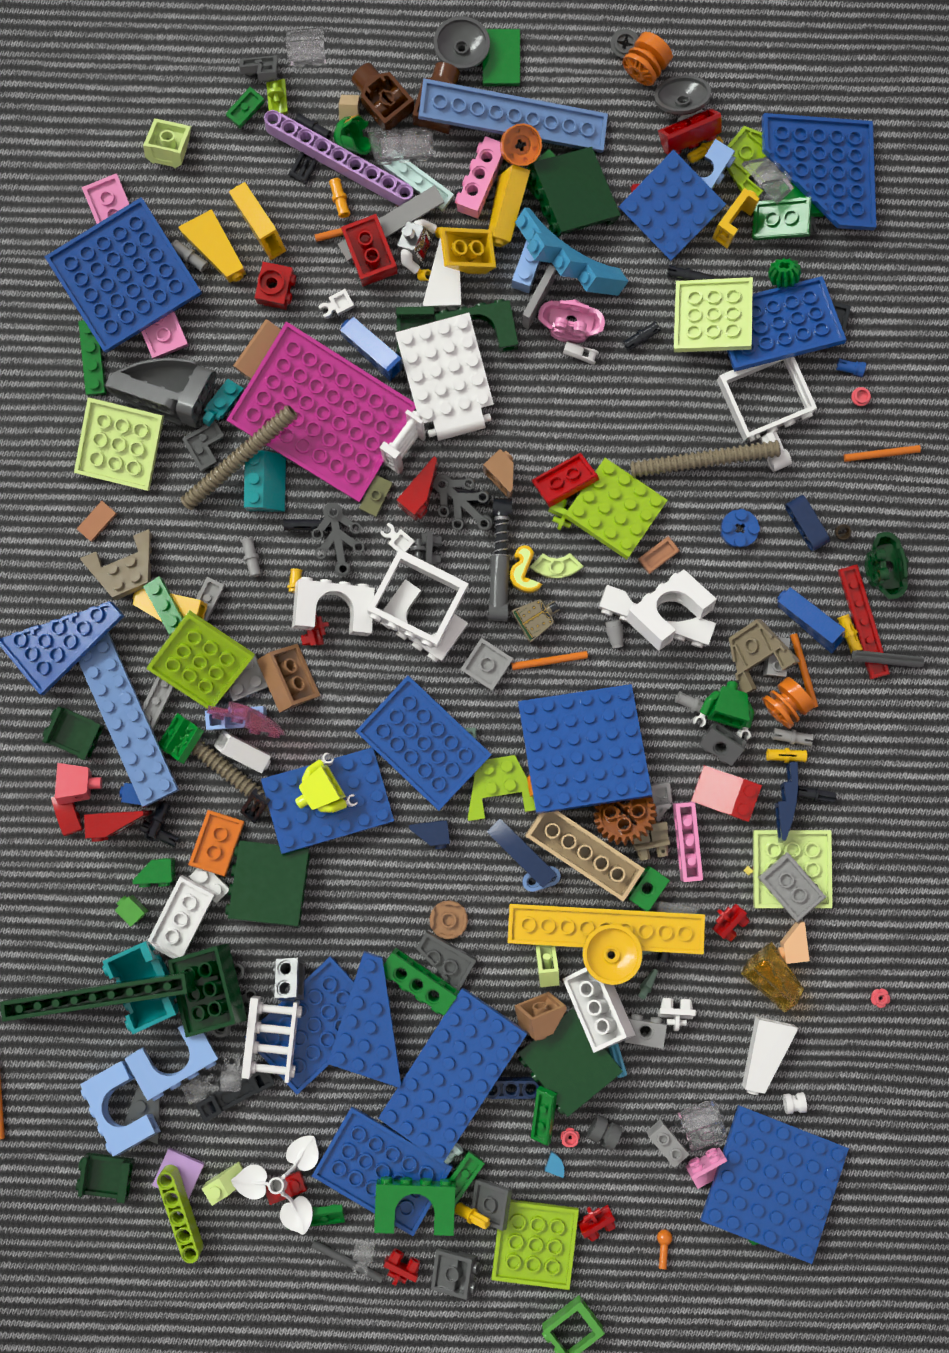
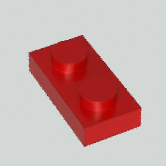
M301 1170L285 1178L287 1181L285 1193L290 1197L307 1191ZM265 1185L266 1196L270 1205L286 1199L280 1193L272 1194L267 1185Z

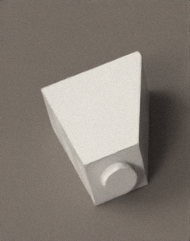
M222 730L214 744V747L222 754L260 773L266 770L270 764L271 756L226 730Z

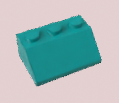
M258 450V453L254 454L253 458H249L250 460L245 462L244 508L247 511L285 512L286 457L279 453Z

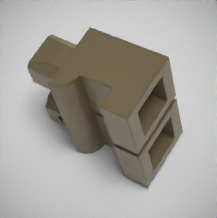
M666 821L651 824L653 831L647 830V837L642 834V841H639L637 838L634 839L633 848L637 851L640 861L650 859V848H656L657 857L668 856L670 841Z

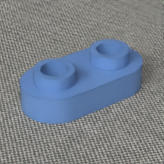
M549 866L557 875L544 888L556 885L559 882L560 872L556 867ZM528 873L524 875L522 883L526 890L534 892L544 889L537 882L534 885H530L528 880L532 877Z

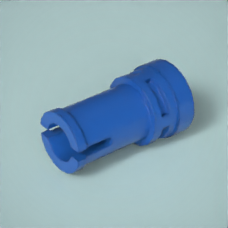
M839 358L836 370L852 373V375L862 378L866 362H852Z

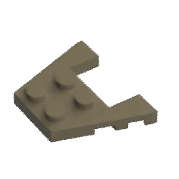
M149 529L133 536L138 552L118 561L102 566L97 552L80 558L114 600L144 589L143 586L151 582L150 554L152 553V547L150 543L152 533Z
M756 619L729 637L732 659L736 663L737 673H735L736 681L739 680V691L747 694L757 689L749 670L775 654L782 670H787L800 662L794 653L761 619Z

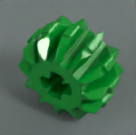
M783 257L782 260L776 259L775 262L771 263L768 278L772 285H777L778 288H786L787 286L793 287L794 284L799 283L801 268L798 261H792V258L785 259Z

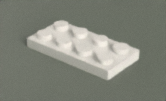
M181 875L148 942L156 950L173 959L184 956L216 893Z

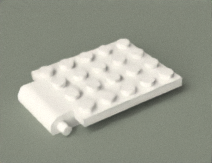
M465 313L396 332L416 411L423 417L424 423L433 421L434 428L428 430L429 438L437 436L438 441L486 428L485 422L492 420L490 413L482 414L481 408L494 405L470 314Z

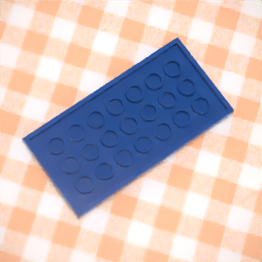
M462 988L402 1080L400 1088H397L378 1119L443 1164L528 1032L465 988Z

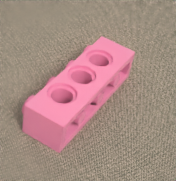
M486 136L483 142L478 144L477 157L472 159L469 167L471 171L468 176L464 177L462 192H458L455 199L458 212L479 219L486 198L504 160L500 152V141ZM484 159H490L491 161H490V162H484L483 160H484ZM478 175L484 176L482 179H477L476 177ZM470 192H477L474 196L469 195Z
M695 802L673 803L680 880L683 882L703 880Z

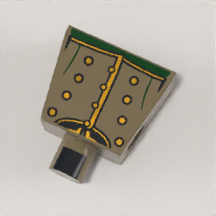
M539 599L516 608L511 613L529 643H532L554 624L551 615L560 611L555 601L545 606L542 600Z

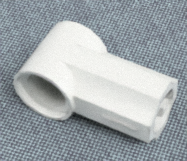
M772 431L760 438L762 443L775 442V440H778L780 443V457L774 456L770 458L769 456L767 458L768 465L773 472L792 465L790 454L783 448L776 431Z

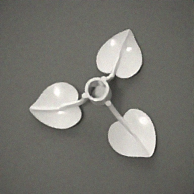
M303 1136L291 1143L286 1152V1159L294 1165L281 1177H275L266 1182L267 1172L259 1165H250L231 1180L235 1189L249 1199L262 1198L266 1194L265 1185H267L272 1194L280 1193L281 1196L288 1199L289 1203L284 1204L280 1210L281 1222L286 1228L302 1235L308 1231L313 1217L310 1201L304 1196H298L293 1200L285 1193L287 1188L285 1178L296 1167L302 1171H308L315 1167L319 1159V1151L314 1136Z

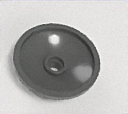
M466 16L452 17L444 21L435 32L434 50L441 62L452 64L459 70H468L480 65L488 55L490 48L489 34L486 28L473 18Z
M675 76L658 85L655 90L654 99L656 105L669 114L688 115L701 110L708 104L711 99V87L705 80L696 76Z

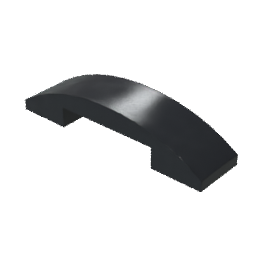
M256 1072L249 1079L241 1078L198 1102L196 1107L203 1121L206 1122L248 1097L273 1086L275 1082L270 1073Z

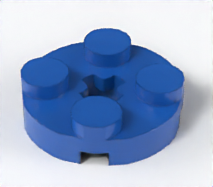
M744 509L731 511L721 522V537L731 547L743 548L749 546L756 540L760 531L756 517ZM735 525H743L744 533H737L735 531L737 529Z

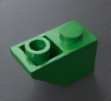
M175 858L151 860L133 879V884H139V887H151V883H158L159 887L170 886V882L176 881Z

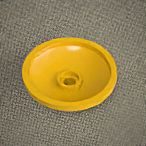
M604 925L594 930L586 939L583 947V961L589 974L597 981L609 985L622 984L630 980L639 970L642 962V949L637 937L627 928L620 925ZM608 952H614L615 957L613 959H610L608 957Z

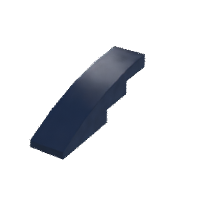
M790 762L786 765L788 782H783L780 785L782 801L775 804L778 843L786 841L794 818L798 793V762Z
M501 818L486 831L541 887L544 888L557 875Z

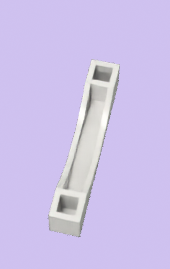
M607 585L598 609H601V613L612 616V614L618 615L620 620L627 622L628 609L634 603L625 591ZM697 617L679 622L667 621L676 630L674 639L682 642L686 639L692 642L691 645L699 648L709 645L716 625L714 622L702 618L699 620Z

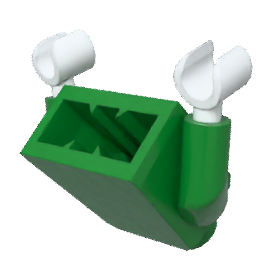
M728 681L726 686H722L718 691H713L705 699L699 711L700 715L693 718V724L696 723L698 718L702 719L700 727L706 724L705 716H708L707 719L739 728L736 735L742 738V733L745 732L744 739L748 740L751 737L748 729L752 725L754 710L750 701H748L747 693L738 690L737 682Z

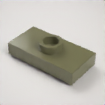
M375 475L359 510L377 518L393 483Z

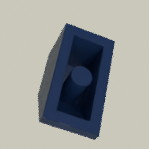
M448 820L409 824V829L430 846H435V849L447 848L446 844H450Z

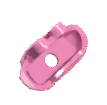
M577 300L548 301L541 306L538 314V319L549 329L551 336L565 343L567 341L574 344L585 342L589 336L602 332L605 325L604 316L599 310ZM574 316L577 321H568L566 318Z

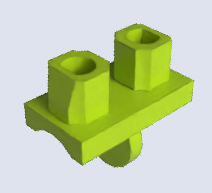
M285 79L266 82L269 111L275 110L283 115L288 114Z
M566 499L550 507L548 512L556 515L552 521L559 524L558 530H561L562 526L570 528L572 524L565 521L567 519L564 517L567 512L564 509L567 503Z

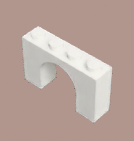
M683 569L678 574L674 573L665 584L661 583L653 593L646 594L638 604L634 603L628 609L626 621L660 651L673 641L676 630L660 616L657 606L669 601L678 602L689 609L700 620L714 609L717 599Z
M301 577L295 583L292 628L312 630L315 627L316 605L319 598L325 595H336L341 597L349 606V634L369 636L372 633L373 619L369 617L367 609L374 598L375 588H370L368 584L353 586L350 582H339V584H336L327 579H321L319 582L313 581V578Z
M405 579L383 611L408 623V612L422 593L421 590ZM454 614L437 648L424 646L421 643L422 641L417 638L414 640L410 639L413 642L412 646L419 651L422 649L429 653L427 656L433 661L437 662L440 660L442 662L462 635L468 623ZM383 621L380 622L383 626L390 630V628L387 627V623ZM397 630L396 635L403 640L408 638L404 635L405 632Z

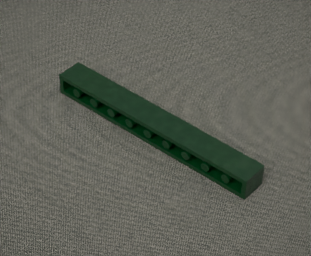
M193 971L11 998L1 1001L0 1008L3 1022L188 994L196 991Z

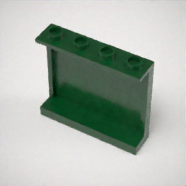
M592 147L535 161L529 167L530 174L528 180L533 185L535 197L540 202L542 214L546 217L549 224V230L558 238L562 234L606 222L607 226L614 224L620 217V212Z
M239 841V846L235 847L234 857H237L236 865L232 866L231 876H234L233 884L229 885L228 895L231 896L230 904L227 903L225 915H228V919L230 921L241 920L300 928L310 849L302 848L281 854L279 845Z
M574 1008L562 1017L553 1034L543 1040H533L518 1053L520 1055L518 1059L524 1067L528 1066L532 1070V1078L537 1083L541 1082L546 1089L557 1093L556 1108L561 1115L566 1114L567 1117L623 1072L606 1048L593 1053Z

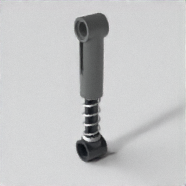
M493 498V517H495L496 522L494 526L496 533L494 534L495 542L493 543L495 545V553L491 556L488 621H507L510 557L506 554L508 549L506 547L508 541L507 532H509L507 531V524H509V518L512 517V498Z

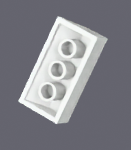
M586 967L563 978L593 1053L635 1036V1032L614 985L597 981L589 974Z

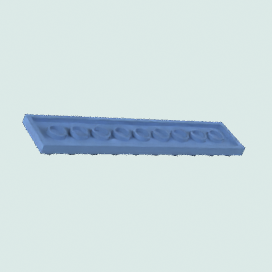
M423 78L418 115V119L502 135L508 128L516 124L525 123L533 126L538 131L542 142L577 149L592 147L594 152L599 153L604 151L608 117L607 113Z
M108 632L78 662L142 807H146L179 791V788Z

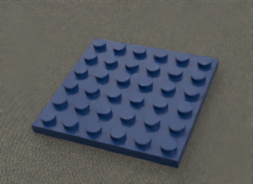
M142 197L44 256L105 353L202 294Z
M632 684L518 701L536 814L652 797Z
M738 1105L723 1149L727 1162L717 1167L700 1220L812 1264L849 1148Z

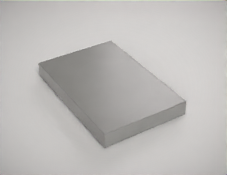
M551 265L546 269L523 313L522 325L528 330L555 281L556 268Z
M788 852L758 877L796 922H799L826 898L823 892Z

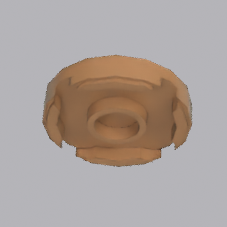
M452 900L438 903L432 909L429 918L433 932L443 939L457 938L466 930L468 923L464 907Z

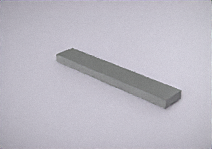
M435 185L379 218L386 238L403 229L407 222L412 223L445 203ZM343 240L338 243L346 260H352L346 241Z

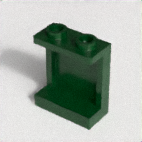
M396 307L397 332L435 322L434 307ZM397 342V354H398V355L401 357V359H402V356H401V353H400V349H399V345H398V342Z
M58 706L51 714L50 719L52 721L49 727L47 726L43 731L42 737L44 738L42 742L72 753L82 760H90L105 725L67 708Z
M87 1153L79 1162L78 1170L81 1171V1175L76 1183L78 1197L82 1198L84 1195L115 1198L117 1203H125L129 1198L134 1158Z

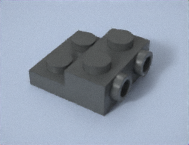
M438 1248L435 1253L430 1290L465 1300L469 1299L477 1290L478 1284L474 1280L475 1274H478L480 1270V1262H477L478 1256L462 1251L456 1253Z

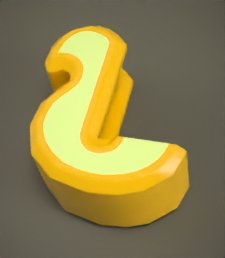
M527 545L520 546L515 552L514 559L520 561L511 568L510 581L513 587L519 591L534 593L541 588L542 584L525 578L534 555L532 548Z

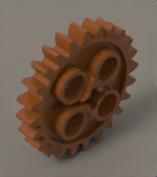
M652 797L627 800L629 801L627 804H622L624 801L595 806L596 813H594V817L596 820L594 822L598 826V832H602L603 838L607 837L609 842L615 839L616 845L623 841L624 846H626L628 840L634 844V839L636 838L642 841L641 835L643 834L647 837V830L653 831L651 824H656L654 818L657 817L656 805ZM637 813H643L640 816H635ZM628 825V828L621 829L623 826Z

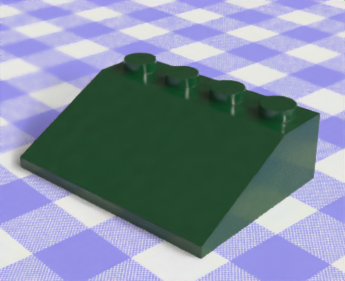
M229 943L168 960L170 974L193 971L196 991L176 995L186 1038L247 1021Z

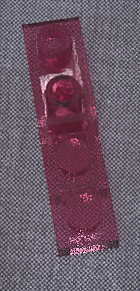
M230 701L228 709L208 705L207 713L212 714L214 719L224 720L225 716L232 718L231 722L243 724V720H246L244 728L249 729V733L260 735L261 731L268 732V737L279 739L280 735H286V731L278 723L254 708Z

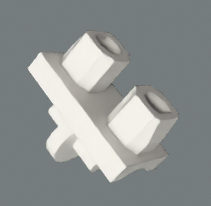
M663 998L661 1008L658 1010V1017L674 1018L667 1019L666 1022L667 1025H673L674 1031H679V1026L687 1025V1020L680 1019H693V1016H696V1010H693L690 999H681L680 1009H673V999Z

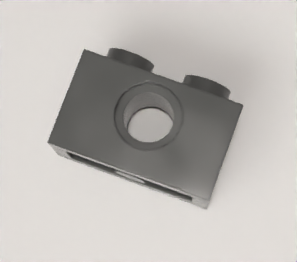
M714 721L702 736L699 745L702 746L704 751L717 756L721 762L732 766L745 750L747 741ZM718 743H724L726 746H720Z

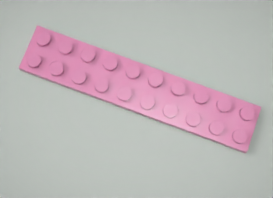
M117 173L82 187L97 224L130 204ZM175 311L141 331L153 359L161 358L189 346Z

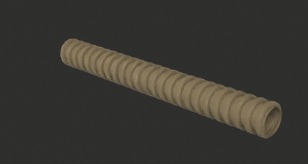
M285 405L284 409L279 411L280 413H276L275 417L271 418V421L268 420L266 424L262 425V428L257 430L258 432H254L253 436L249 437V440H245L240 447H237L236 451L231 453L232 455H228L223 462L219 463V466H216L206 477H203L202 481H199L193 488L189 489V492L181 496L182 504L189 510H193L194 506H198L203 499L207 498V495L215 491V488H218L220 484L228 480V477L233 475L232 473H236L237 469L239 470L241 466H244L245 462L250 460L249 458H253L254 454L258 453V450L261 451L263 449L262 446H267L271 439H275V435L278 436L280 431H284V427L287 428L289 424L293 423V420H297L298 417L294 409Z
M775 440V442L769 441L762 444L758 442L756 445L751 443L750 446L745 444L744 447L741 445L737 448L733 446L731 449L729 447L726 449L721 448L720 450L715 449L714 451L710 449L708 452L704 450L703 453L697 451L696 454L691 452L690 455L685 453L683 456L679 454V456L673 455V457L667 456V458L661 457V459L656 457L655 460L649 458V461H646V459H643L642 462L637 460L635 463L631 461V473L633 478H636V476L642 477V475L648 476V474L652 476L654 473L659 475L660 472L665 474L666 471L671 473L673 470L677 472L678 470L683 471L684 469L689 470L696 467L700 469L701 466L707 468V465L713 467L714 464L719 466L721 463L725 465V463L731 464L732 462L737 463L744 460L748 462L750 459L755 461L756 458L761 460L762 457L765 459L769 456L770 458L774 456L780 457L781 450L779 441Z
M198 740L192 750L193 755L198 756L197 759H202V763H207V767L211 766V770H216V774H221V778L225 777V781H230V785H235V789H240L239 792L245 793V797L250 796L255 788L259 790L257 792L259 795L261 793L265 795L261 786H256L257 783H253L251 778L248 779V776L243 775L242 771L239 772L237 767L234 768L233 764H229V761L224 760L223 756L220 757L218 752L215 753V750L210 749L209 745L206 746L204 741ZM267 805V807H266V809L264 810V812L267 811V812H268V815H271V814H270V811H269V807H268V805Z

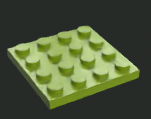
M604 458L595 471L599 480L582 489L564 517L627 560L668 500L638 479L633 478L632 475L607 458Z
M189 610L146 669L208 710H212L255 654Z
M511 1200L507 1229L503 1231L497 1229L491 1280L570 1290L579 1209Z

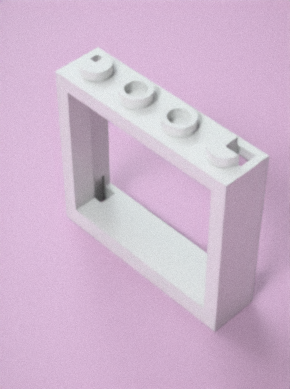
M795 357L736 372L731 370L720 375L717 379L744 442L750 440V442L761 438V434L778 431L780 426L789 427L795 424V420L802 418V420L808 419L813 416L812 413L817 409ZM784 361L805 409L749 432L728 383Z
M399 549L367 612L370 615L369 617L376 622L381 620L387 623V627L394 631L399 629L405 632L404 635L413 640L417 638L422 641L421 643L424 646L437 648L468 589L469 583ZM400 563L458 591L435 637L376 608Z

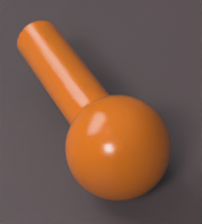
M666 1229L660 1230L657 1234V1241L660 1244L659 1269H667L668 1245L671 1244L673 1239L671 1232Z

